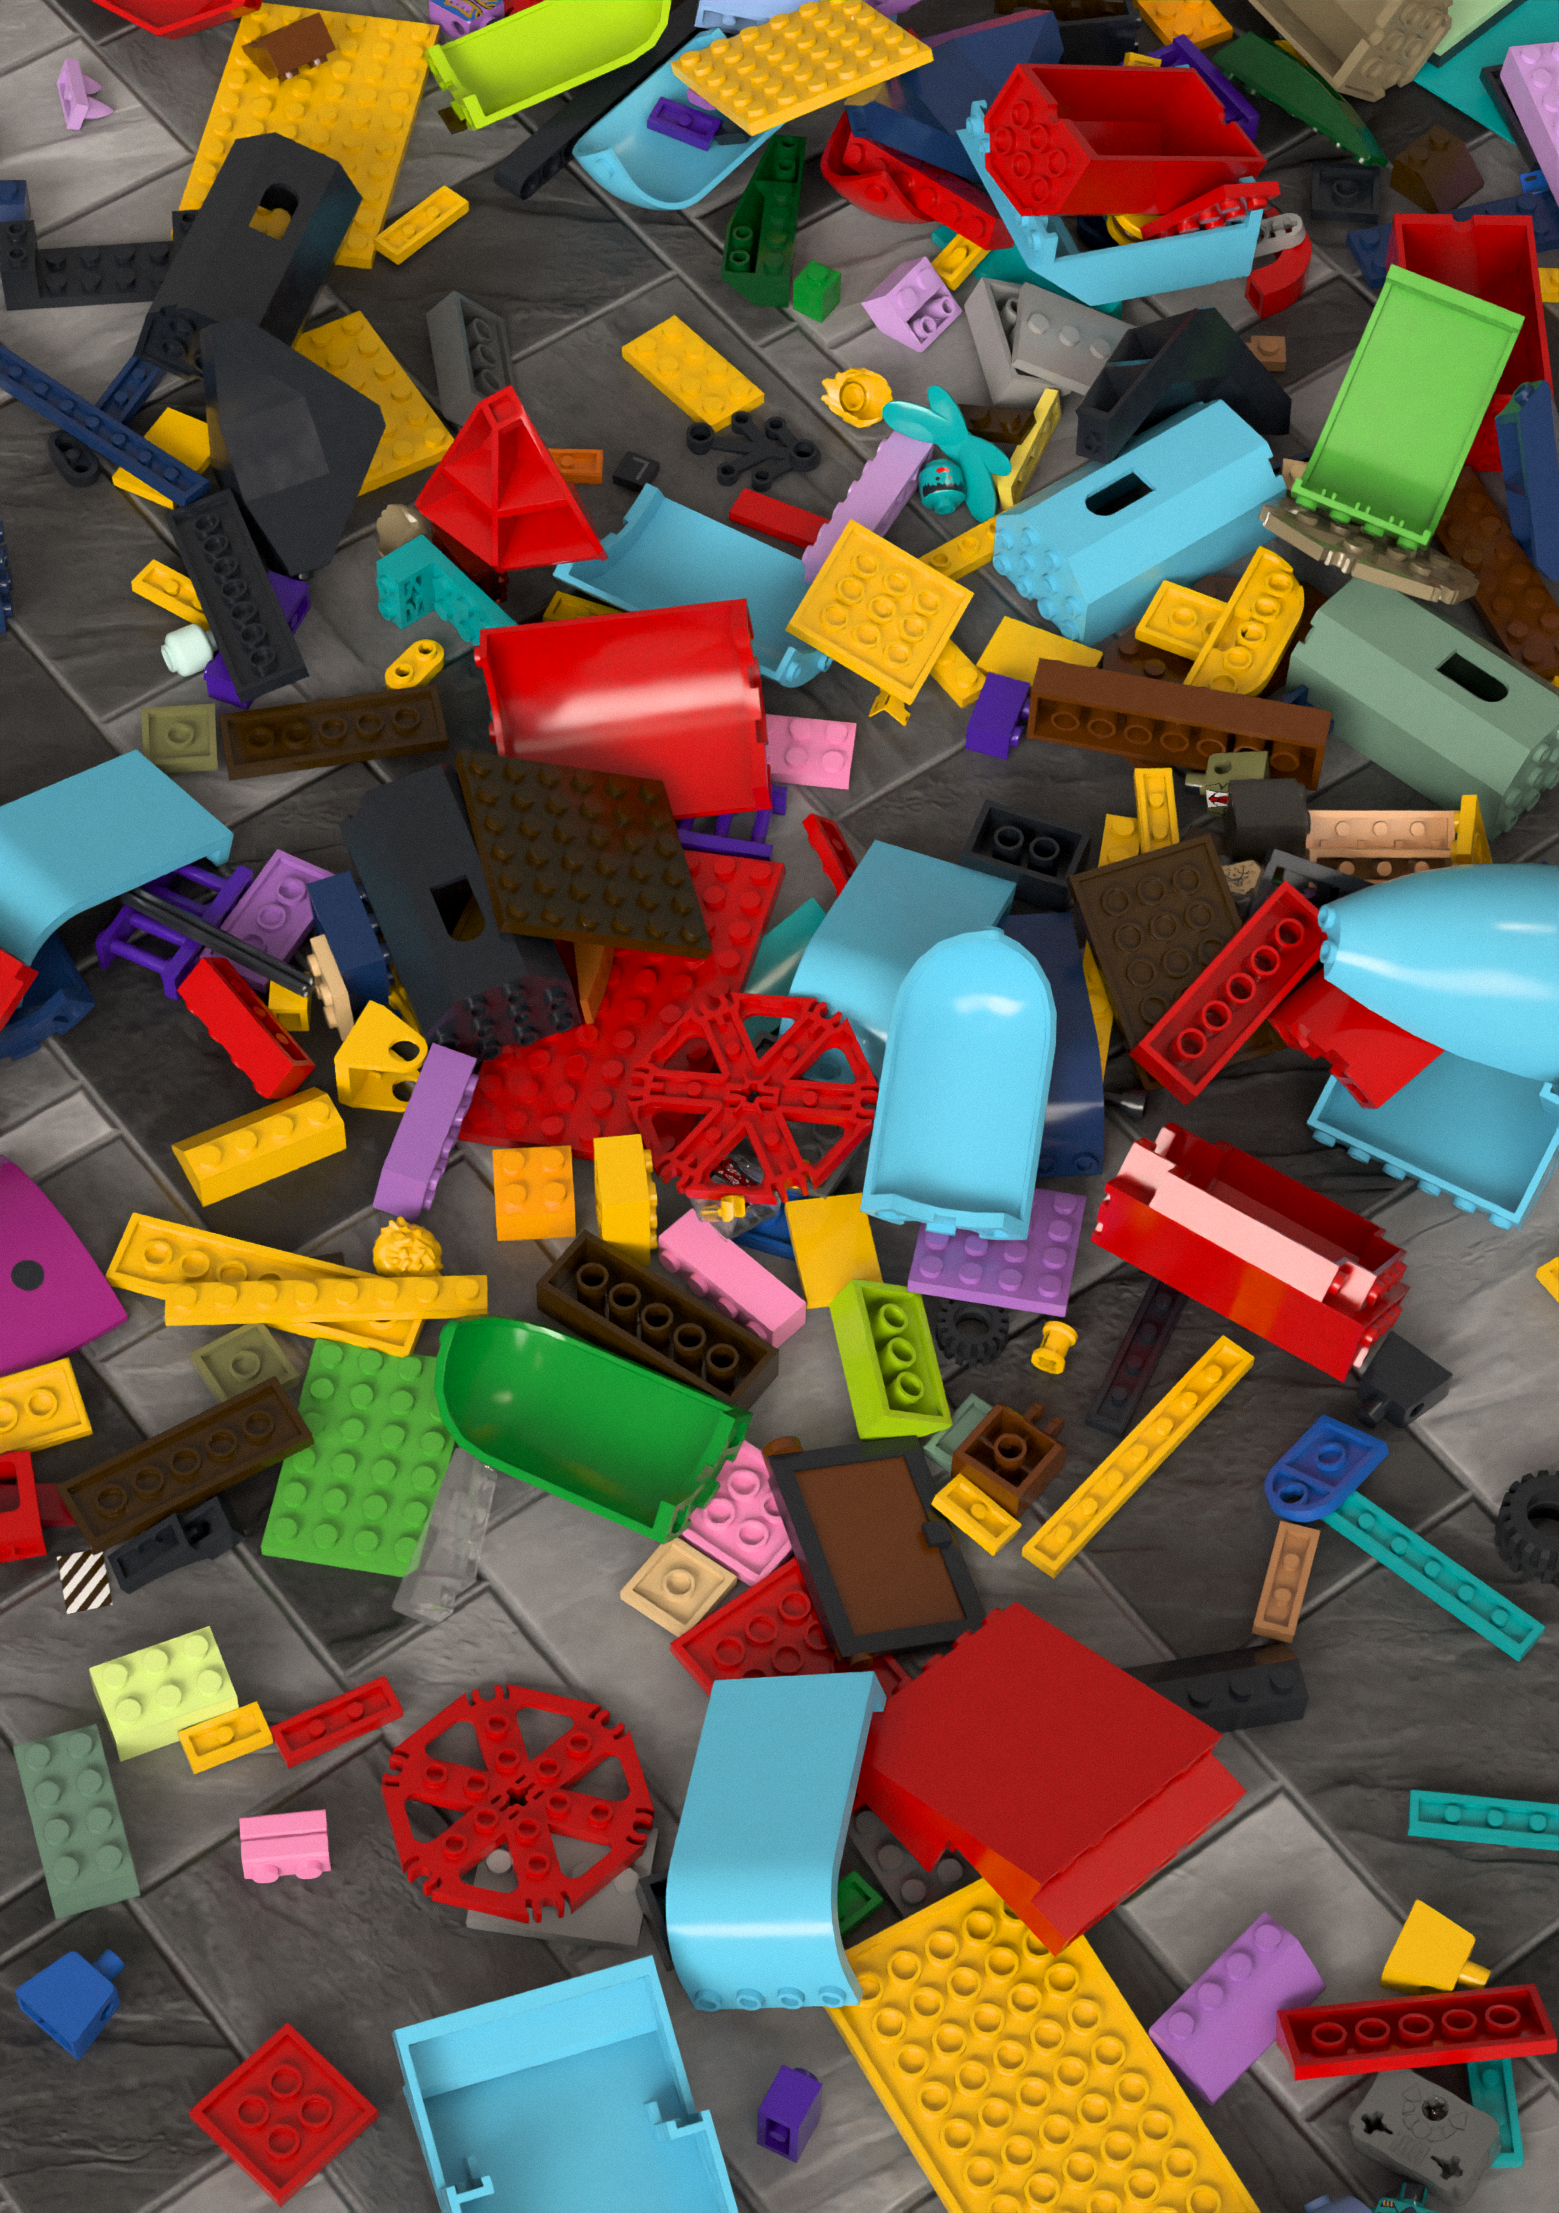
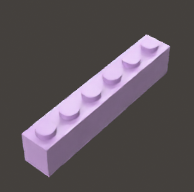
M895 430L888 439L884 438L881 441L874 460L869 459L860 480L852 482L846 500L838 502L832 520L829 524L824 523L815 544L807 546L802 557V565L805 566L804 582L813 583L850 519L880 537H884L919 486L918 475L925 468L926 464L932 461L933 443L910 438Z

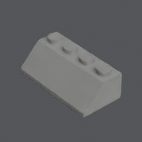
M982 277L964 304V308L993 406L1028 411L1037 406L1045 388L1059 390V398L1070 394L1072 390L1011 366L1019 290L1023 285Z

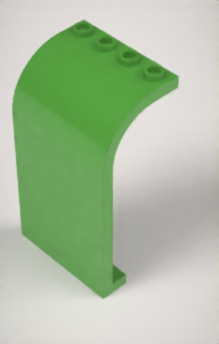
M1391 264L1383 289L1314 452L1301 479L1296 478L1291 489V498L1296 499L1295 504L1309 511L1315 512L1316 508L1329 512L1328 517L1341 524L1349 525L1351 521L1363 526L1362 531L1380 539L1384 535L1397 540L1396 545L1408 551L1416 552L1417 549L1426 551L1522 329L1525 316Z

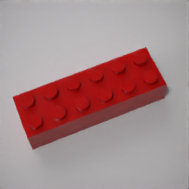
M1285 880L1128 1055L1183 1105L1186 1106L1320 958L1321 946L1325 940H1328L1327 933L1322 932L1321 927L1318 925L1319 910L1289 882Z

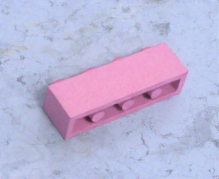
M691 1208L658 1237L659 1260L666 1270L679 1274L687 1281L690 1289L700 1297L705 1296L715 1304L719 1313L730 1320H734L738 1325L775 1348L782 1345L805 1324L806 1302L694 1209Z

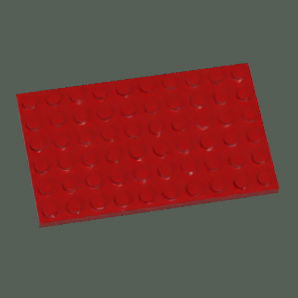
M683 850L712 946L711 953L705 960L615 947L614 960L606 991L595 1021L592 1024L585 1023L580 1004L574 942L553 939L571 980L582 1024L574 1026L567 1032L556 1033L539 1039L530 1046L520 1047L517 1043L508 1044L502 1048V1053L497 1058L483 1060L471 1105L461 1124L462 1127L458 1136L459 1141L511 1149L571 1145L572 1158L594 1161L593 1138L639 1134L626 1099L628 1100L627 1090H639L643 1087L635 1086L632 1083L631 1073L635 1072L634 1066L692 1006L697 1016L701 1017L699 1002L704 1001L707 1009L716 1010L720 1007L718 995L723 994L727 998L729 1006H731L733 1003L730 1000L729 992L744 993L786 874L784 863ZM692 1038L672 1057L664 1069L716 1073L718 1067L708 1043L702 1038ZM670 1111L657 1113L652 1123L663 1149L668 1152L673 1151L698 1125L701 1114Z

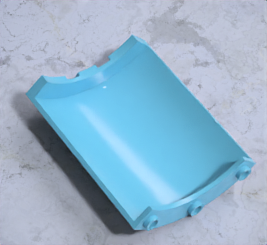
M648 483L645 484L638 498L623 518L622 524L625 527L617 535L611 532L601 540L608 559L603 562L601 559L558 564L553 573L557 580L625 612L746 598L754 632V639L751 640L754 657L758 656L760 674L788 688L798 687L807 683L821 671L826 672L833 662L832 658L785 631V628L811 584L804 582L805 566L802 565V560L665 498L659 488Z

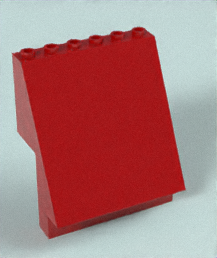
M1014 1602L1004 1611L1000 1607L994 1609L981 1622L983 1627L974 1634L971 1630L964 1632L952 1644L953 1650L946 1656H943L941 1653L934 1655L922 1667L923 1673L916 1679H913L911 1676L903 1679L892 1690L891 1693L894 1696L886 1701L884 1711L872 1713L856 1793L928 1873L935 1868L946 1848L952 1853L959 1850L1051 1954L1056 1957L1234 1810L1247 1791L1212 1754L1224 1735L1024 1606Z

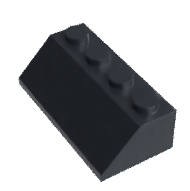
M1284 1642L1121 1669L1219 1733L1301 1720L1304 1717L1309 1697L1298 1658Z

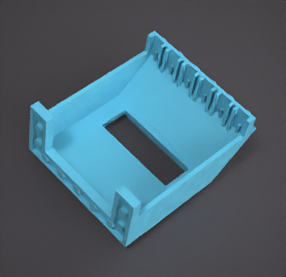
M1188 64L1175 66L1180 68H1190ZM985 100L972 102L970 117L966 119V129L956 130L1027 267L1089 306L1214 284L1218 280L1222 282L1224 279L1228 281L1230 278L1248 277L1251 273L1263 209L1247 211V217L1237 221L1225 222V227L1080 253L1060 216H1020L985 169V153H990L989 133H984V117L987 109ZM1253 176L1239 179V184L1256 182ZM1103 216L1105 221H1107L1108 216Z

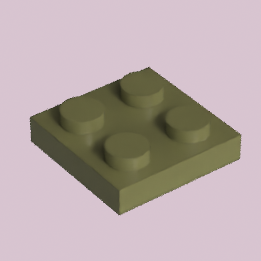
M215 703L141 708L143 755L164 774L218 770Z
M264 1323L245 1324L189 1354L191 1364L218 1404L274 1376L277 1377L285 1391L300 1384V1375Z

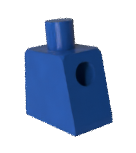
M109 1949L101 1954L92 1964L87 1962L76 1951H70L15 1990L19 2008L78 2061L119 2008L118 1991L111 1981L125 1969V1965Z

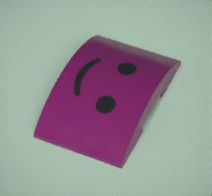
M2 1154L0 1155V1378L61 1360L128 1321V1315L108 1281L60 1212L28 1175Z

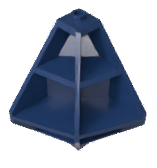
M1028 9L918 39L931 48L934 61L857 92L847 98L844 107L853 136L872 139L985 187L956 130L966 129V119L970 117L973 101L985 100L987 103V114L1018 63L1058 64L1064 47L1059 33V22L1054 12L1051 10Z
M1545 380L1524 382L1514 391L1512 399L1502 412L1495 417L1512 535L1522 548L1523 553L1537 570L1549 581H1559V415L1550 386Z

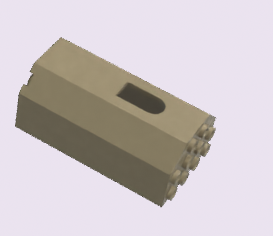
M1248 0L1336 92L1370 102L1383 98L1385 96L1384 90L1395 84L1401 88L1411 82L1451 29L1452 18L1448 15V7L1453 5V0Z

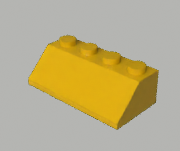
M316 1087L172 1144V1150L203 1207L347 1149L344 1122L328 1093Z

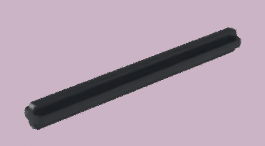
M140 886L120 895L121 902L304 998L309 997L316 987L313 976Z

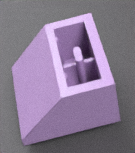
M926 256L901 263L861 302L880 332L919 353L923 352L963 312Z

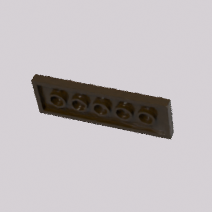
M437 684L218 715L229 781L449 749Z
M274 1376L57 1485L56 1490L89 1549L95 1556L158 1524L173 1513L178 1514L315 1443L309 1428L277 1377Z

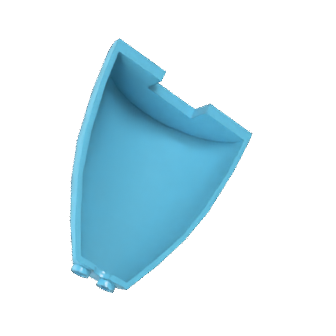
M1535 863L1462 864L1420 871L1366 887L1320 907L1318 925L1321 927L1322 932L1327 933L1328 940L1323 942L1320 949V960L1324 963V979L1371 1011L1405 1031L1457 1056L1526 1078L1559 1085V865Z

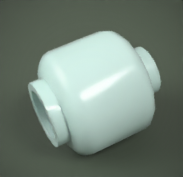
M189 624L168 633L165 637V645L161 646V652L169 670L172 673L177 671L184 677L205 670L207 663L210 660H214V652L218 650L212 632L210 630L205 632L198 624Z

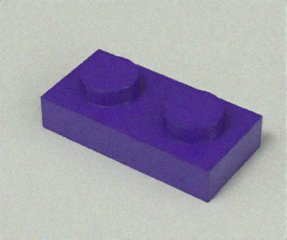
M662 96L647 119L648 129L707 152L716 138L715 135L722 124L721 119Z

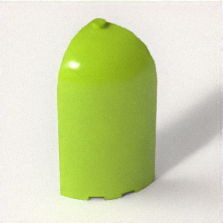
M545 0L442 46L436 44L429 47L423 55L441 91L443 92L448 89L454 101L450 102L458 118L461 121L466 119L468 129L477 131L636 60L655 46L668 25L671 0Z

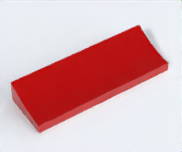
M1535 1983L1276 2011V2045L1284 2054L1294 2081L1557 2053V2037Z

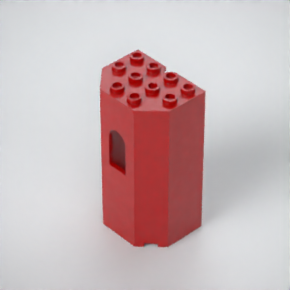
M1018 63L984 117V133H989L990 153H985V169L1020 216H1163L1222 185L1239 184L1240 178L1253 176L1255 180L1268 161L1236 121H1231L1229 124L1224 121L1225 106L1195 68Z
M1394 214L1385 261L1386 275L1391 264L1525 316L1522 329L1463 467L1470 465L1473 471L1503 472L1495 417L1502 412L1512 399L1514 391L1524 382L1545 380L1550 386L1554 399L1532 215H1473L1468 221L1458 222L1453 219V214Z

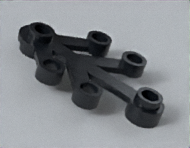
M738 411L732 415L731 429L735 434L745 435L749 441L714 436L713 428L709 424L702 422L690 425L686 431L687 447L694 454L704 455L711 449L745 455L735 461L725 462L718 466L717 481L723 486L736 484L739 474L769 459L779 460V462L768 468H758L752 472V488L758 492H766L771 489L772 480L793 470L798 472L812 471L821 462V453L816 444L807 439L797 440L786 427V421L781 417H771L766 421L765 434L771 440H780L784 447L772 445L752 422V416L745 411Z

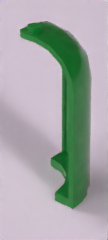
M492 1314L466 1315L451 1319L444 1325L439 1336L441 1346L437 1356L434 1392L441 1420L458 1446L490 1467L661 1544L674 1540L690 1527L691 1519H689V1516L697 1507L706 1509L721 1487L720 1482L716 1481V1478L726 1460L734 1463L753 1416V1413L576 1336L543 1324Z

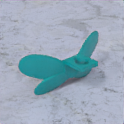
M938 385L929 387L927 391L931 408L904 400L888 402L882 410L885 422L895 431L910 438L937 444L953 463L962 469L966 492L965 501L972 516L981 523L994 517L997 500L991 473L999 476L1010 474L1012 465L1006 454L993 443L968 432L959 406L952 396Z

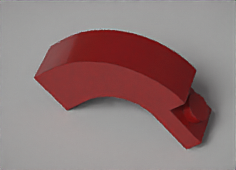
M1275 207L1263 211L1262 220L1278 216L1280 213ZM1292 228L1286 229V233L1292 232ZM1307 231L1303 242L1293 248L1274 252L1273 254L1277 259L1275 262L1251 271L1247 277L1244 297L1260 319L1285 310L1303 293L1308 279L1312 252L1311 241ZM1274 232L1270 233L1271 238L1275 237Z

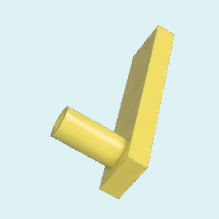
M1045 388L1033 412L1037 423L1022 445H1017L1010 459L1012 465L1010 474L999 476L991 473L995 493L999 495L1002 511L1020 502L1062 416L1059 390Z

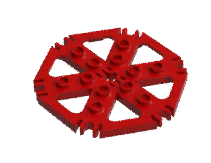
M729 992L730 1000L733 1005L729 1006L727 998L720 994L718 995L720 1002L718 1009L709 1010L706 1008L704 1001L699 1002L701 1017H698L692 1006L634 1066L635 1072L631 1073L633 1085L643 1087L639 1090H627L628 1100L626 1099L638 1132L641 1134L645 1149H651L652 1165L658 1178L661 1175L664 1184L669 1183L673 1177H681L676 1183V1188L679 1194L686 1193L687 1198L721 1201V1198L727 1195H742L745 1198V1203L778 1205L773 1191H778L780 1200L783 1203H787L789 1200L786 1191L792 1186L799 1187L803 1196L808 1195L806 1179L810 1180L813 1184L815 1192L873 1129L875 1109H865L864 1107L869 1104L877 1105L879 1087L847 1017L845 1021L843 1020V1015L839 1011L832 1018L824 1019L829 1013L827 1004L825 1002L818 1003V999ZM752 1016H765L794 1020L795 1023L759 1060L743 1025L746 1019ZM702 1038L708 1043L720 1074L667 1070L664 1068L690 1039ZM831 1048L843 1051L855 1077L853 1084L799 1080L826 1050ZM752 1092H758L759 1097H756L753 1103L747 1102V1098L752 1095ZM662 1111L707 1114L671 1152L663 1149L652 1123L654 1116ZM786 1121L838 1125L844 1129V1135L819 1162L808 1164L803 1161ZM747 1135L764 1173L762 1182L756 1186L718 1184L710 1179L711 1172Z
M498 1684L494 1685L495 1698L485 1701L481 1699L478 1689H474L472 1691V1706L468 1703L465 1692L394 1748V1755L389 1757V1769L401 1773L397 1775L383 1773L381 1794L402 1873L404 1874L407 1871V1879L410 1883L420 1876L429 1877L422 1884L423 1894L426 1897L432 1895V1901L529 1924V1913L526 1908H532L533 1919L536 1923L542 1922L541 1908L544 1906H553L557 1911L558 1918L564 1917V1900H566L571 1914H573L643 1855V1849L647 1847V1835L638 1833L635 1830L639 1828L652 1830L654 1808L630 1730L625 1735V1725L622 1722L613 1729L604 1728L610 1721V1712L606 1709L600 1711L601 1705L506 1684V1694L509 1699L504 1698L503 1689ZM531 1707L570 1717L574 1722L573 1727L529 1762L516 1718L517 1713L523 1708ZM460 1721L469 1722L473 1726L485 1770L431 1758L426 1754L425 1749L455 1723ZM615 1756L621 1762L630 1793L624 1800L613 1801L570 1791L569 1789L605 1759ZM513 1797L519 1800L524 1797L525 1806L522 1807L518 1803L510 1806V1798ZM407 1800H413L466 1814L433 1841L421 1843L415 1840L412 1835L405 1803ZM550 1833L611 1847V1851L582 1876L569 1878L561 1872ZM506 1842L518 1884L514 1891L501 1893L462 1882L460 1879L462 1876Z

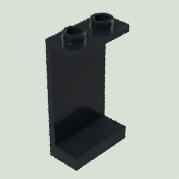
M1123 0L1122 15L1059 22V33L1064 51L1058 64L1118 66L1119 63L1124 61L1125 53H1138L1136 29L1141 28V15L1139 9H1134L1132 0ZM1027 7L1014 8L1013 13L1028 9Z

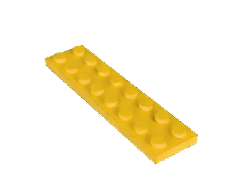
M134 1212L105 1275L110 1286L165 1300L166 1283L387 1278ZM426 1319L264 1324L267 1327L313 1339L318 1338L348 1343L404 1358L414 1352Z

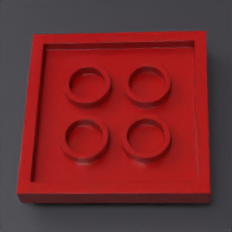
M288 2022L189 2111L190 2118L280 2208L379 2117L378 2109Z

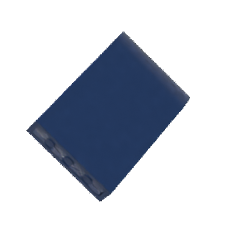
M1072 913L1002 916L996 927L1004 930V935L1019 942L1037 958L1050 982L1057 1012L1056 1047L1036 1178L1101 1175L1104 1152V1095L1101 1058Z

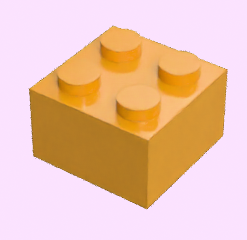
M571 1145L492 1150L497 1241L576 1237Z

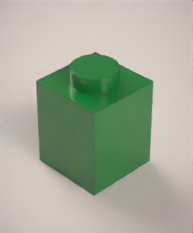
M811 260L794 279L793 310L822 323L840 303L841 273Z

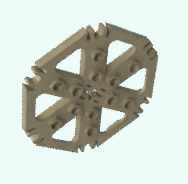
M1283 497L1262 505L1258 519L1263 521L1262 525L1266 529L1317 561L1324 560L1325 565L1337 566L1342 569L1341 572L1349 574L1351 572L1353 577L1427 601L1437 602L1439 599L1446 604L1452 603L1453 605L1475 596L1480 582L1479 579L1474 578L1475 574L1428 546L1426 551L1417 549L1416 552L1408 551L1396 545L1397 540L1384 535L1382 539L1376 538L1363 532V526L1351 521L1349 525H1345L1328 517L1329 512L1316 508L1315 512L1304 509L1295 504L1296 499Z

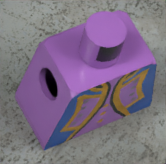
M429 0L430 24L440 25L441 31L458 39L504 19L503 0Z

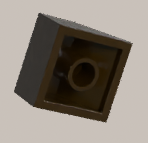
M1438 124L1394 158L1390 188L1430 214L1457 209L1484 187V180L1464 141Z

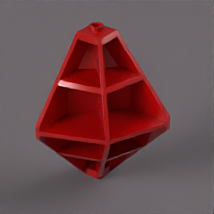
M512 385L478 402L414 502L422 516H425L491 566L497 573L501 574L510 570L601 559L603 562L608 559L594 521L573 481H566Z

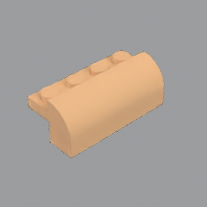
M1305 810L1302 858L1373 884H1379L1415 872L1456 866L1458 863H1452L1450 855L1451 841L1455 840V810ZM1312 882L1305 883L1308 887H1316Z

